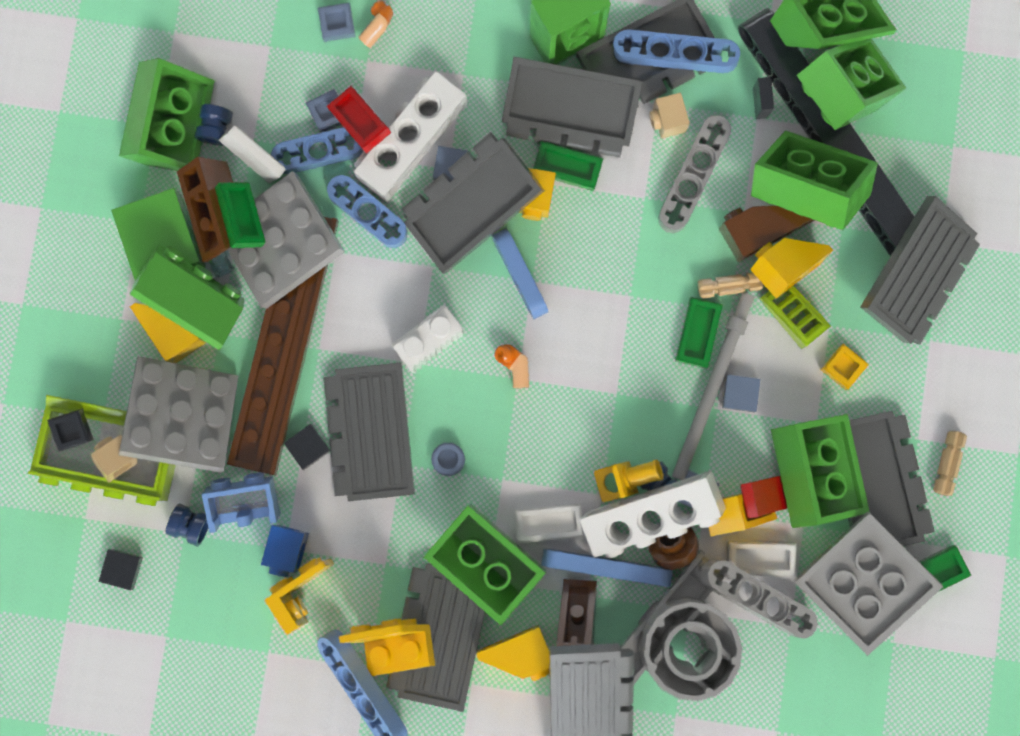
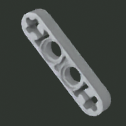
M714 115L705 120L659 213V225L666 232L678 233L683 230L693 213L731 133V125L723 116ZM715 125L721 127L720 133L724 136L718 135L711 147L706 144L711 134L707 127L712 129ZM697 152L706 153L710 157V165L706 168H698L693 163V155ZM682 181H692L697 189L696 194L692 197L683 196L679 191V184ZM678 201L681 204H685L678 215L682 222L676 221L672 225L668 223L669 217L665 213L671 214Z
M714 559L709 560L702 567L701 580L708 589L788 635L808 638L816 631L817 617L811 609L732 563ZM718 569L721 575L732 579L730 584L716 581L717 577L713 575L714 570ZM748 581L752 586L753 592L751 597L744 601L739 595V588L742 583ZM772 597H775L779 602V611L774 616H770L766 609L767 602ZM789 614L801 617L804 626L800 628L797 622L786 618Z

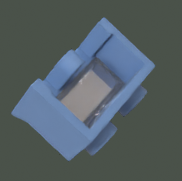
M257 472L245 475L243 477L244 481L231 483L230 478H219L211 481L210 486L206 487L202 493L209 533L217 532L221 524L237 522L238 527H245L251 525L253 519L269 517L270 523H277L281 511L278 505L273 476L264 477V473Z

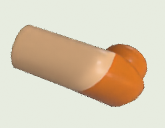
M382 0L375 2L371 7V14L375 18L358 37L369 48L382 36L393 17V9Z
M505 344L497 347L494 353L495 359L512 371L513 388H529L528 358L512 345Z

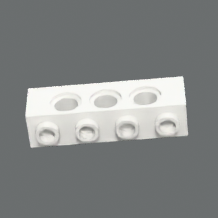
M436 71L430 78L425 77L422 79L415 90L417 94L410 103L406 101L400 106L395 114L397 119L389 127L392 133L369 153L366 154L364 152L361 154L354 165L356 168L354 174L357 180L386 203L391 200L467 106V95ZM427 105H433L438 109L432 116H424L420 113L422 108ZM406 130L417 132L416 138L412 141L406 142L400 139L401 134ZM386 155L397 157L395 164L390 167L382 166L380 161Z
M712 470L587 511L580 519V523L594 558L604 554L606 558H612L624 553V548L636 544L638 549L655 543V538L666 534L668 538L681 536L688 531V527L699 524L700 528L712 526L720 521L719 517H722L726 507ZM680 500L688 501L693 507V513H683L678 508L677 502ZM646 511L657 512L661 517V523L654 524L650 522L646 516ZM616 521L626 523L630 533L623 534L619 532L616 528Z

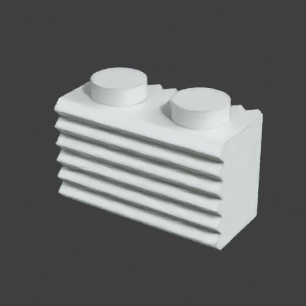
M443 305L392 343L391 346L412 373H416L417 369H422V365H427V361H432V357H437V354L442 353L443 349H448V345H453V341H458V337H463L464 332L451 312Z

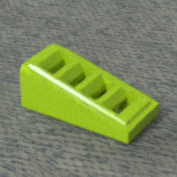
M794 286L786 291L789 296L778 305L772 301L775 297L768 291L760 298V301L800 349L808 346L831 327L826 319ZM794 301L798 306L786 315L782 309ZM803 311L806 316L797 324H794L791 319ZM811 321L814 327L804 334L800 329Z

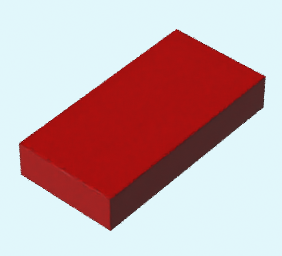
M352 86L326 106L366 154L392 133Z
M781 476L740 484L748 518L787 509Z

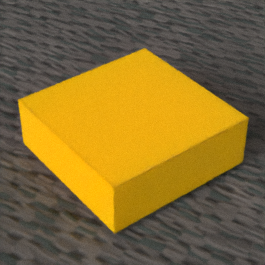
M843 343L820 370L843 389L849 390L869 364Z

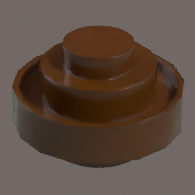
M688 527V531L681 536L668 538L666 534L655 538L656 542L649 545V552L656 565L663 569L675 570L690 564L699 551V540L694 530Z

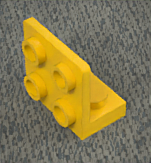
M320 557L314 558L298 569L301 574L296 579L292 576L284 578L269 589L272 595L264 601L286 635L308 623L305 617L308 614L307 608L299 597L293 599L291 593L333 566L334 562L331 558L323 561Z
M392 619L382 621L381 625L350 627L351 634L339 636L340 643L364 642L367 669L372 676L435 666L430 624H417L416 619Z

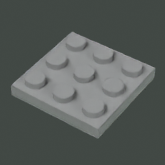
M293 171L254 199L266 243L262 247L256 248L230 247L227 249L257 302L265 309L345 252L302 180Z
M138 356L119 455L222 473L226 460L238 375Z
M869 511L794 579L795 583L867 656L943 588V585Z

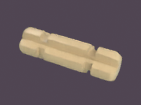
M753 272L746 273V276L736 274L716 277L715 281H712L711 278L698 281V293L701 298L714 297V294L724 296L745 293L746 289L750 292L758 291L763 288V283Z
M949 431L947 433L944 443L947 445V448H943L937 472L940 476L939 479L935 480L933 488L935 493L944 496L953 495L956 485L953 480L958 477L963 456L961 448H965L966 434L958 431Z

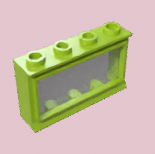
M46 395V406L30 471L27 474L39 476L38 483L58 486L59 481L72 483L70 488L72 490L91 493L92 487L103 489V496L123 500L124 494L137 496L136 503L156 506L157 501H168L176 465L137 458L135 466L108 483L93 463L91 454L95 452L94 447L103 439L110 436L113 439L119 435L122 436L127 411ZM83 408L94 440L58 452L47 420Z

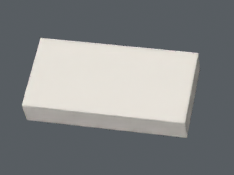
M235 125L228 129L219 139L224 146L268 183L280 178L286 170L283 165Z
M581 503L514 510L518 544L584 537V531L580 523L582 518Z
M728 541L727 561L752 576L796 577V543Z

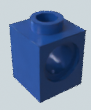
M271 525L261 565L270 567L268 573L281 577H288L290 572H299L298 569L301 566L309 533L281 525Z

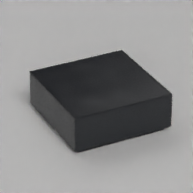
M770 77L758 78L753 86L756 119L767 118L774 109Z
M83 408L47 420L58 452L94 440Z
M309 424L284 442V445L302 470H306L330 452V448L312 424Z
M108 549L98 582L130 591L134 590L143 557Z

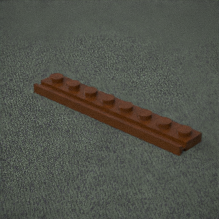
M324 217L336 236L338 219ZM328 264L265 310L227 465L274 476L277 475Z

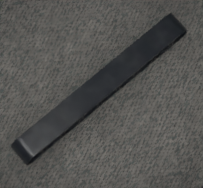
M765 8L740 24L738 32L742 41L766 76L770 77L772 85L809 139L876 162L851 124L834 130L832 125L826 123L822 118L821 109L814 99L804 92L802 82L797 75L810 64L798 47H790L784 44L770 22L774 15L773 11ZM877 165L871 195L859 209V212L891 256L912 222L914 215L881 167Z

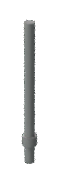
M742 293L734 315L729 316L725 327L728 331L671 476L673 478L683 480L687 475L740 335H744L748 322L746 318L755 298L750 294Z

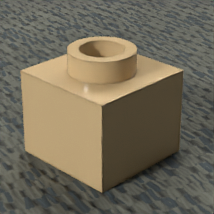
M681 92L656 99L652 108L653 111L649 112L653 130H659L661 139L686 133L690 122Z
M121 435L114 439L111 436L103 439L94 447L95 452L91 454L93 463L108 483L137 464V458L119 455Z

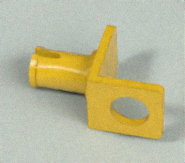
M657 459L631 467L630 461L595 470L594 476L602 502H608L639 493L637 486L663 480V470ZM610 473L614 474L618 488L617 492H611L605 486V479Z

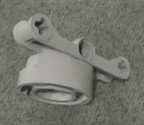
M699 550L694 560L683 568L681 574L661 599L650 606L639 620V625L620 646V649H631L634 651V675L632 676L634 678V685L646 670L659 687L672 696L683 700L701 701L717 696L731 685L740 669L742 645L737 628L725 613L704 602L712 590L708 589L701 580V570L699 567L702 568L709 561L704 557L705 552L703 550ZM715 569L713 575L717 577L716 581H722L724 576L720 574V570ZM681 629L686 632L691 631L695 633L700 639L701 646L707 649L695 665H692L689 661L678 659L674 655L673 647L670 645L673 637Z

